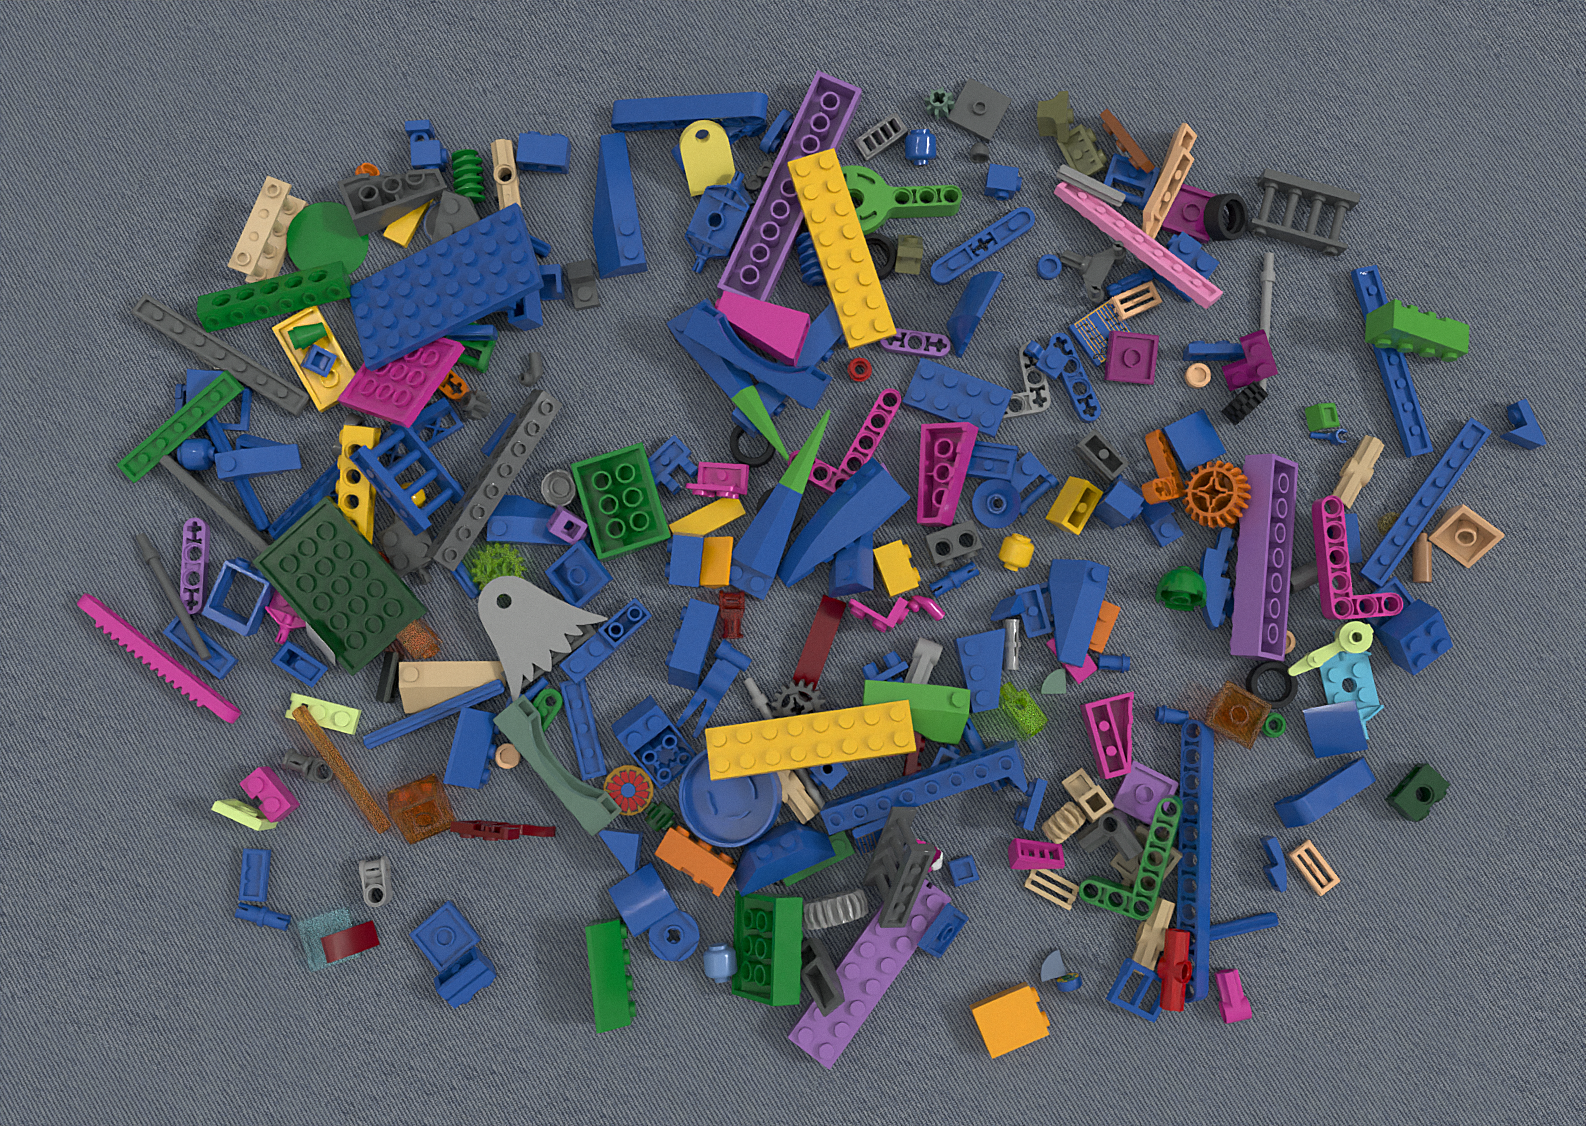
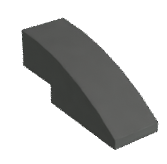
M810 937L801 944L802 966L800 976L823 1017H826L845 1002V997L836 969L821 939Z

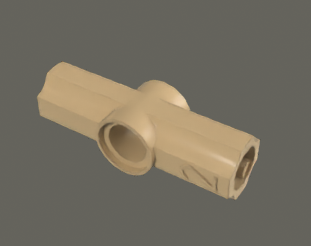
M495 140L490 144L494 164L493 176L497 185L500 210L514 203H517L522 210L513 143L511 140ZM505 175H512L509 181H501Z
M1363 436L1353 456L1345 462L1339 473L1341 478L1331 495L1337 496L1342 500L1345 510L1351 508L1361 488L1371 479L1374 472L1373 466L1385 446L1381 440L1375 437Z
M792 770L777 772L782 787V800L790 806L802 824L820 812L817 805L804 790L806 788Z
M1158 897L1151 916L1140 923L1136 933L1137 944L1132 956L1135 962L1154 970L1159 952L1164 949L1165 932L1172 917L1175 903ZM1135 969L1133 970V971H1135V972H1137V973H1139V974L1145 975V974H1143V973H1141V972H1139V971H1137V970H1135Z

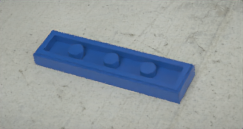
M585 678L577 685L572 680L560 682L559 685L582 781L607 775L608 772Z

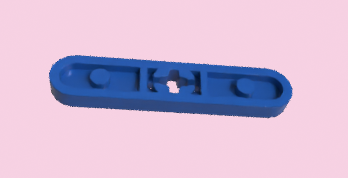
M1027 207L1016 208L935 261L930 269L931 280L937 285H947L1027 233L1035 222L1033 211ZM989 240H993L987 245V251L980 249L977 250L974 254L972 253L978 247V241H980L983 244L985 242H988Z

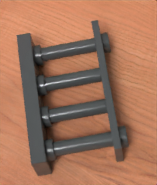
M1265 168L1258 177L1256 185L1263 187L1265 190L1258 219L1252 218L1247 224L1245 231L1252 232V235L1256 237L1267 236L1322 251L1324 255L1330 257L1339 256L1347 249L1348 244L1338 240L1345 212L1351 211L1359 203L1361 194ZM1277 191L1286 193L1288 196L1281 225L1267 222L1273 197ZM1298 198L1310 200L1312 203L1305 232L1291 228ZM1324 204L1333 206L1336 209L1329 238L1315 235L1321 207Z
M891 807L862 882L863 886H877L884 901L878 918L881 928H905L936 853L933 844H918L911 830V825L917 812L916 807ZM904 842L907 844L906 851L903 848ZM897 861H898V863H899V865H900L899 868H898V871H897L896 866H895V864H896ZM889 879H890V881H891V883H892V886H891L890 889H889V886H888Z

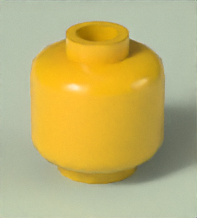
M1012 533L1011 536H1006L1003 539L998 554L999 559L1005 562L1003 567L1018 571L1019 568L1029 566L1035 549L1034 545L1030 543V538Z

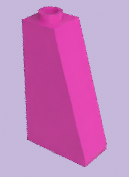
M724 291L721 299H717L714 308L726 315L734 332L784 364L796 366L811 325L809 314Z

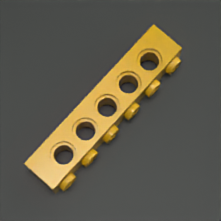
M344 425L339 435L342 454L339 455L337 466L340 470V480L338 479L336 482L337 505L350 520L356 522L358 530L372 545L376 489L349 457L354 453V447L357 444L361 447L366 445L371 450L380 444L381 428ZM354 470L359 471L361 475L358 483L352 479ZM352 495L357 496L359 500L356 508L350 503Z

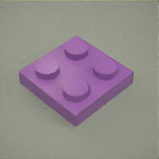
M1131 760V773L1124 774L1112 803L1114 808L1151 826L1159 801L1165 795H1174L1179 783ZM1165 802L1163 804V808L1165 811L1167 810L1170 802Z

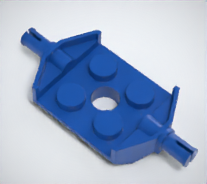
M736 170L730 184L706 187L684 236L696 252L695 255L698 256L691 270L701 274L708 259L731 257L729 252L748 210H752V207L739 192V187L745 174ZM714 215H720L722 217L721 224L718 227H712L710 224L711 218Z

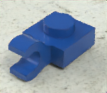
M1033 340L1023 351L1037 360L1034 366L1036 369L1053 380L1058 377L1070 359L1050 345L1043 350Z

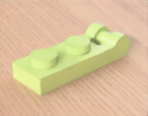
M292 692L290 697L292 703L290 710L287 709L286 718L355 735L362 710ZM302 703L308 704L306 714L300 712Z

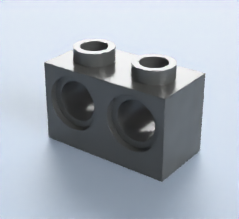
M973 520L937 531L923 538L933 567L940 565V568L948 567L955 564L954 559L963 557L964 560L978 556L977 551L983 548ZM962 535L968 536L972 542L971 546L968 548L962 547L959 543V537ZM937 544H945L948 547V554L945 556L937 554L935 550Z

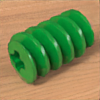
M457 150L451 155L455 193L470 197L473 204L484 202L486 197L479 195V193H483L485 187L478 185L484 182V177L477 176L484 172L483 168L478 167V165L483 163V160L475 157L478 155L476 150Z

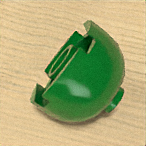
M1178 566L1176 569L1165 572L1160 578L1156 587L1155 599L1158 603L1160 600L1165 602V607L1169 609L1193 611L1194 606L1200 605L1201 609L1206 605L1207 586L1204 578L1190 567Z

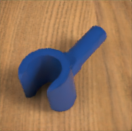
M1338 429L1331 433L1310 432L1309 438L1330 440L1333 445H1340L1347 441L1340 440L1338 434H1345L1348 431L1346 429Z

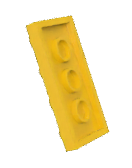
M318 306L305 308L272 327L318 410L322 413L340 403L337 399L356 372ZM323 323L328 336L313 344L337 356L327 378L300 366L309 347L304 350L301 348L295 350L287 331L293 330L295 326Z

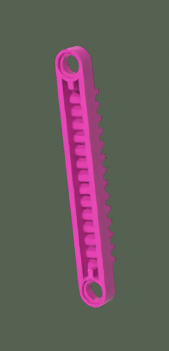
M84 593L76 604L96 620L95 627L102 628L104 634H109L112 640L119 641L118 645L127 647V652L135 653L134 657L142 659L143 664L150 665V670L158 671V676L166 677L165 681L167 683H174L173 688L182 689V695H190L189 700L197 701L198 707L209 708L220 718L231 724L241 715V711L100 600L88 593Z

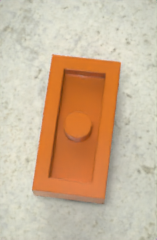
M1104 600L1102 601L1088 649L1102 654L1121 607Z

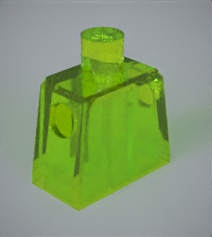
M1011 681L1000 687V693L1006 700L1003 702L1002 708L1024 741H1027L1046 728L1049 720L1026 689L1018 692ZM1021 704L1025 709L1018 710L1015 708V705Z

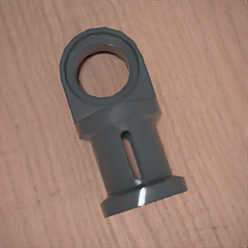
M293 748L288 750L282 761L283 770L287 771L290 769L301 773L302 777L317 783H330L337 776V767L331 761H325L312 755L309 757L297 753V750ZM322 765H327L330 768V775L326 779H322L318 775V770Z

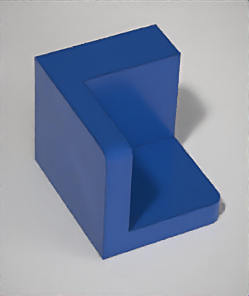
M538 265L544 287L540 289V299L542 301L565 299L564 272L561 265Z

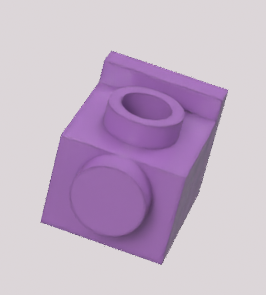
M558 505L546 524L551 533L572 545L579 540H583L588 532L587 522L561 505ZM567 521L572 522L570 528H564Z

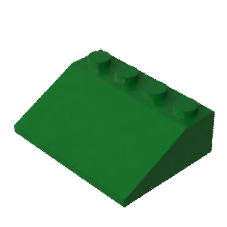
M643 442L571 464L598 560L602 562L614 560L671 538Z
M735 890L733 948L736 951L738 971L732 975L733 995L770 1006L799 1004L801 994L800 968L802 966L803 897L765 892H752L741 897L739 890Z

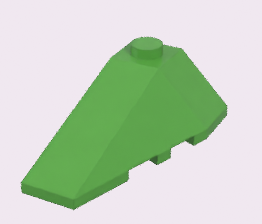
M875 680L864 681L862 706L909 700L914 731L926 736L925 738L933 742L951 745L959 744L969 716L970 690L940 685Z

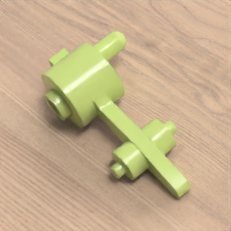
M1359 621L1344 623L1337 628L1333 643L1306 653L1303 658L1288 668L1287 672L1290 676H1296L1320 667L1340 651L1349 654L1364 652L1372 643V633L1374 631L1370 624H1364Z

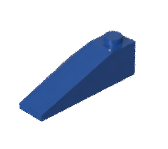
M1051 560L1047 586L1048 592H1051L1052 606H1050L1051 615H1054V639L1058 662L1078 668L1083 667L1106 592L1110 567L1089 560Z

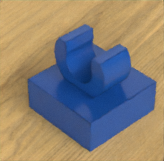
M429 119L405 121V131L410 137V142H417L419 139L430 141V138H435V129Z

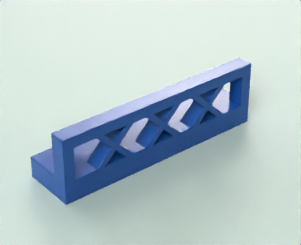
M445 397L422 410L412 423L414 432L418 437L425 428L434 430L431 440L427 442L422 441L428 449L465 427L453 406ZM451 414L457 424L449 429L441 428L442 418ZM389 430L380 436V443L394 432ZM401 441L390 448H393V452L387 450L384 453L392 455L390 464L384 467L385 469H390L406 456L397 453L399 444L402 443Z
M338 459L270 525L268 531L272 538L277 540L325 496H336V504H338V494H336V491H333L336 488L337 480H340V470L337 466ZM352 473V479L358 483L360 479Z

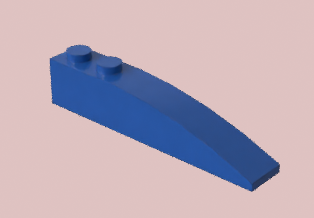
M625 132L601 135L592 227L600 279L648 271Z
M872 457L818 509L788 550L778 568L777 575L788 588L815 571V566L820 562H829L834 558L833 554L843 547L849 549L855 545L854 540L863 534L866 537L872 534L911 497Z

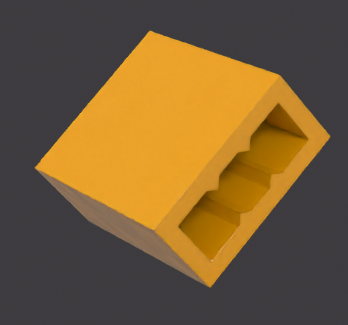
M1023 982L969 1005L992 1059L1049 1035L1047 1027L1050 1026V1022L1045 1011H1039L1036 1002H1039L1040 999L1034 986L1030 988L1026 982Z

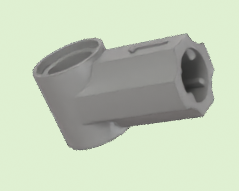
M919 637L904 683L927 684L933 666L935 667L939 660L943 646Z

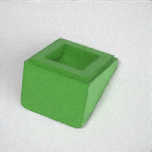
M1321 403L1305 409L1308 428L1311 432L1340 426L1335 403Z

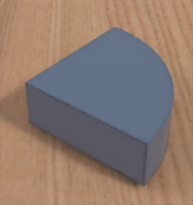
M1059 949L1051 951L1044 959L1040 968L1041 982L1066 975Z

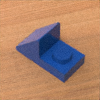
M1527 399L1506 407L1508 418L1516 429L1499 436L1500 438L1529 450L1547 444Z
M1146 500L1141 503L1140 506L1143 510L1140 515L1160 548L1184 535L1171 514L1175 510L1170 504L1163 502L1150 505Z
M288 640L271 659V662L311 688L328 669L324 663L307 653L302 645Z

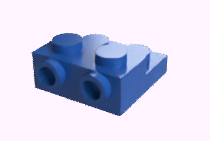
M1184 231L1179 236L1174 234L1166 244V247L1169 248L1168 251L1205 279L1209 278L1220 263L1200 249L1202 244ZM1153 269L1152 275L1155 279L1190 303L1191 297L1177 289L1174 284Z
M583 540L576 542L545 571L550 583L555 588H558L564 596L565 602L579 609L585 607L601 593V589L613 580L612 576Z

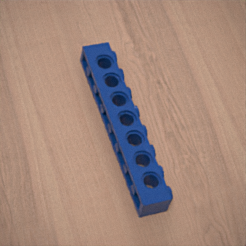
M1014 739L825 802L820 813L827 831L831 835L889 815L891 807H917L1023 772L1025 762L1017 741Z

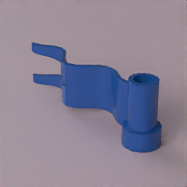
M725 639L713 655L717 658L716 662L675 725L680 728L704 699H708L692 735L696 739L739 670L745 672L752 661L751 658L733 648L732 643Z

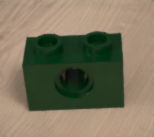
M1417 763L1384 800L1407 821L1418 822L1429 815V808L1434 803L1441 801L1447 794L1445 790L1450 784L1428 763ZM1418 788L1423 792L1420 800L1416 798V790Z

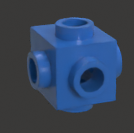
M843 763L830 764L832 770L829 773L823 772V766L809 768L812 771L809 776L819 786L824 783L830 790L849 772L842 766Z

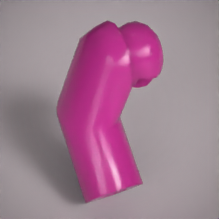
M914 595L907 604L908 608L915 613L920 608L926 610L935 621H939L945 615V612L932 599Z

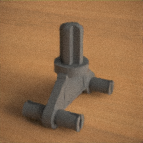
M1116 241L1112 248L1093 256L1087 254L1084 257L1065 250L1061 255L1060 261L1066 266L1079 270V275L1083 277L1090 302H1092L1094 307H1099L1104 299V292L1101 287L1113 264L1117 266L1123 264L1126 258V249L1121 241Z

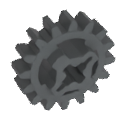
M792 679L789 684L790 687L782 684V692L776 691L774 694L778 700H773L771 703L772 706L777 707L772 712V715H779L780 718L808 714V711L813 710V708H815V713L826 712L827 710L826 707L821 706L826 701V698H819L818 696L822 690L820 688L813 690V682L806 686L804 679H801L799 684H796L795 680ZM801 691L809 694L811 697L805 696ZM790 693V702L783 705L785 696ZM796 702L799 705H804L802 711L799 708H794Z

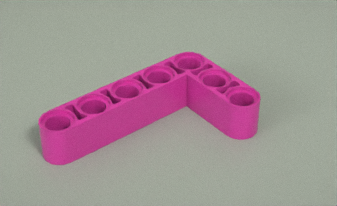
M889 388L881 392L839 469L837 470L815 458L807 483L832 495L836 491V483L840 481L845 482L857 472L848 469L847 463L849 461H858L862 467L863 464L872 458L899 409L901 396L897 390ZM892 397L896 404L893 407H888L884 405L883 399ZM880 418L883 420L884 426L875 428L872 426L871 420ZM862 439H868L871 441L872 447L868 450L862 449L859 442ZM796 450L789 455V461H787L788 468L800 450ZM817 470H824L827 478L823 481H818L814 478L813 473Z
M1333 495L1315 500L1312 504L1311 512L1321 610L1325 618L1329 620L1392 616L1400 613L1403 608V601L1396 593L1353 596L1343 502L1339 497ZM1325 502L1330 505L1329 514L1324 509ZM1328 527L1333 531L1332 539L1327 535ZM1331 552L1336 558L1334 564L1329 559ZM1333 578H1336L1338 581L1337 589L1332 585ZM1385 599L1389 602L1388 610L1384 608ZM1360 601H1363L1365 605L1364 612H1361L1359 608ZM1336 603H1338L1341 608L1339 614H1337L1334 609Z

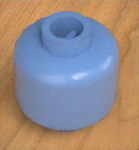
M728 943L711 944L703 953L705 974L709 978H714L716 983L730 981V976L738 971L736 951Z

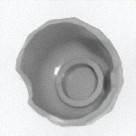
M562 469L550 471L541 481V493L545 501L555 507H558V505L564 507L571 504L578 495L575 478L568 471Z

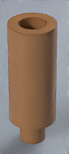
M1420 533L1417 537V542L1412 544L1413 583H1432V543L1427 542V533Z

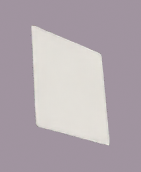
M306 622L307 635L335 666V654Z

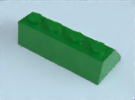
M622 917L593 920L585 926L597 1034L631 1025L633 1017L637 1016L636 1002L631 1001L630 991L634 990L633 976L628 975L627 965L631 964L630 949H625L624 939L628 938L627 925L622 923Z

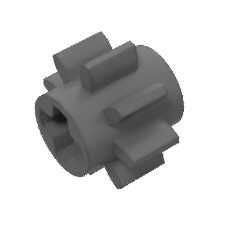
M476 389V391L471 390L463 395L460 401V408L466 412L464 417L475 421L476 419L481 420V418L488 416L491 410L490 399L486 398V392Z

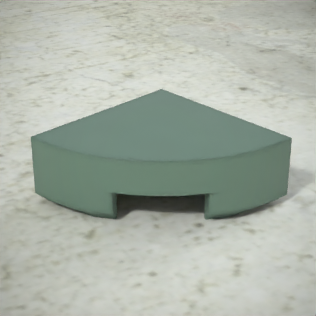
M1065 668L1053 671L1044 679L1040 687V694H1066Z

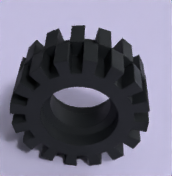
M1254 380L1221 412L1234 425H1237L1269 394Z

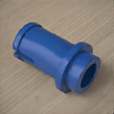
M1123 653L1121 656L1098 654L1097 668L1098 670L1120 671L1123 674L1124 671H1129L1130 657L1125 656Z
M1166 705L1157 706L1155 721L1161 725L1170 723L1183 726L1189 720V711L1167 708Z

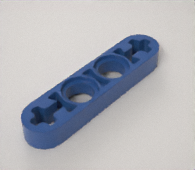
M1056 333L1051 337L1048 345L1055 348L1054 344L1057 339L1059 342H1064L1065 345L1062 350L1064 354L1070 353V355H1066L1070 358L1068 361H1072L1076 366L1075 372L1067 373L1062 369L1059 376L1080 421L1092 423L1101 414L1100 404L1071 339L1065 333ZM1075 383L1083 384L1086 389L1085 394L1076 395L1072 389ZM1087 396L1090 398L1086 401L1088 408L1095 410L1092 413V417L1089 414L1084 415L1083 411L1086 409L1084 401L1081 404L1078 403V401L1084 400Z

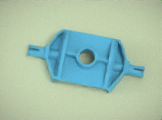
M1340 651L1319 667L1327 704L1356 700L1366 739H1369L1366 721L1370 720L1384 708V705L1379 704L1368 658L1372 654L1367 651L1354 654ZM1346 678L1353 682V689L1349 693L1342 688V682Z

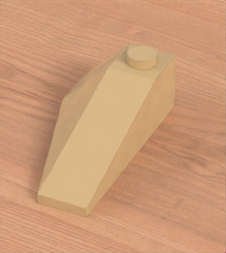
M501 661L399 662V690L405 714L419 713L496 679H500L504 687H506V680L501 675V672L504 671Z

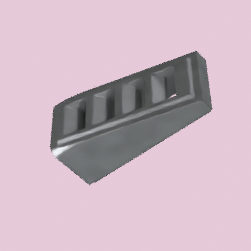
M895 112L854 140V144L865 161L868 162L903 141L908 135V129ZM892 125L894 126V128H895L896 131H897L896 134L894 133V131L892 130V128H891L890 126H892ZM882 131H886V133L890 137L888 140L885 138ZM875 135L881 142L879 146L873 138ZM867 140L874 149L871 152L864 143Z

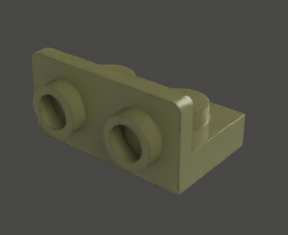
M1080 124L1069 131L1068 142L1058 143L1070 168L1089 177L1101 170L1103 172L1108 170L1105 164L1108 162V158L1102 149L1098 150L1094 142L1097 141V137L1091 127L1087 129Z

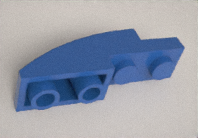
M1227 527L1221 528L1218 531L1214 549L1206 548L1202 552L1199 575L1204 578L1207 586V603L1201 609L1209 630H1215L1219 625H1223L1226 611H1223L1224 603L1229 601L1232 593V587H1229L1231 579L1221 577V575H1225L1229 561L1225 560L1227 551L1231 552L1235 537H1231L1233 529Z
M634 598L600 627L596 634L563 661L559 667L577 685L624 645L652 615Z

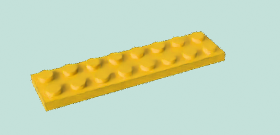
M832 148L787 162V168L848 349L851 350L896 336L897 332L835 149Z
M909 700L705 729L711 781L916 752Z

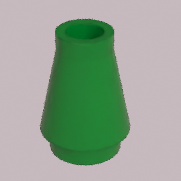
M322 322L295 326L293 330L287 331L295 350L300 348L304 350L323 337L328 336Z

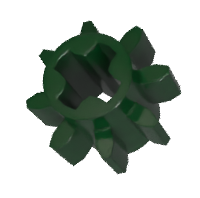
M662 800L658 805L652 802L644 810L648 814L644 821L656 832H659L661 828L667 831L675 823L671 819L675 812Z

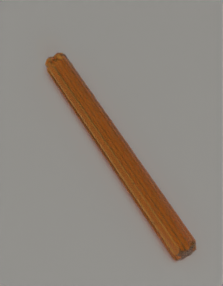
M304 705L296 708L292 712L293 717L377 833L381 834L391 827L390 822Z

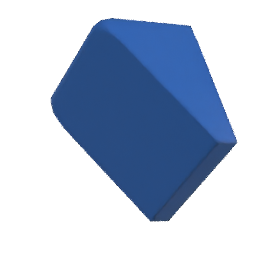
M312 344L300 366L327 378L337 356Z
M1017 594L1000 600L991 615V621L1002 620L1024 613L1025 608L1021 595Z

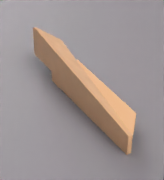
M1182 123L1174 132L1155 188L1143 210V223L1140 230L1152 239H1155L1194 161L1189 152L1197 135L1187 123Z

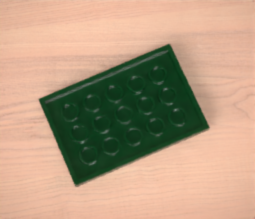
M325 496L252 561L305 623L307 622L335 654V658L352 677L429 611L330 496Z

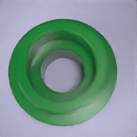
M1267 713L1261 718L1260 729L1264 735L1276 738L1284 733L1286 722L1278 713ZM1271 720H1273L1276 724V727L1273 730H1271L1268 725Z

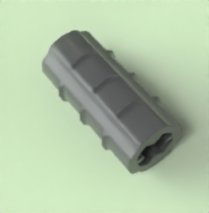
M1330 554L1329 559L1334 564L1335 558ZM1316 559L1291 571L1289 591L1291 594L1307 589V587L1319 582Z

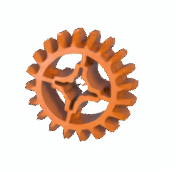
M1218 460L1215 465L1212 462H1207L1206 469L1201 465L1198 466L1199 473L1190 472L1193 479L1191 481H1184L1189 486L1188 489L1182 490V494L1188 496L1182 500V503L1187 505L1186 513L1192 514L1191 519L1195 522L1199 521V524L1204 527L1208 524L1210 528L1214 529L1218 524L1221 528H1225L1226 520L1231 524H1235V515L1240 518L1243 517L1240 509H1248V505L1244 503V500L1251 499V495L1245 493L1251 489V486L1245 483L1248 480L1247 476L1241 475L1242 470L1238 467L1233 468V464L1229 462L1225 465L1222 461ZM1224 477L1230 478L1233 484V491L1226 489ZM1217 491H1219V492L1222 493V494H1219L1218 496H1215V497H1216L1215 499L1210 496V495L1213 496L1214 493H1217ZM1199 498L1207 500L1208 513L1204 512L1201 508ZM1230 502L1224 509H1222L1225 503Z

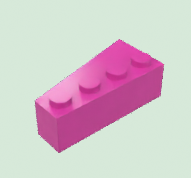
M969 422L921 424L917 523L927 527L952 526L979 429Z

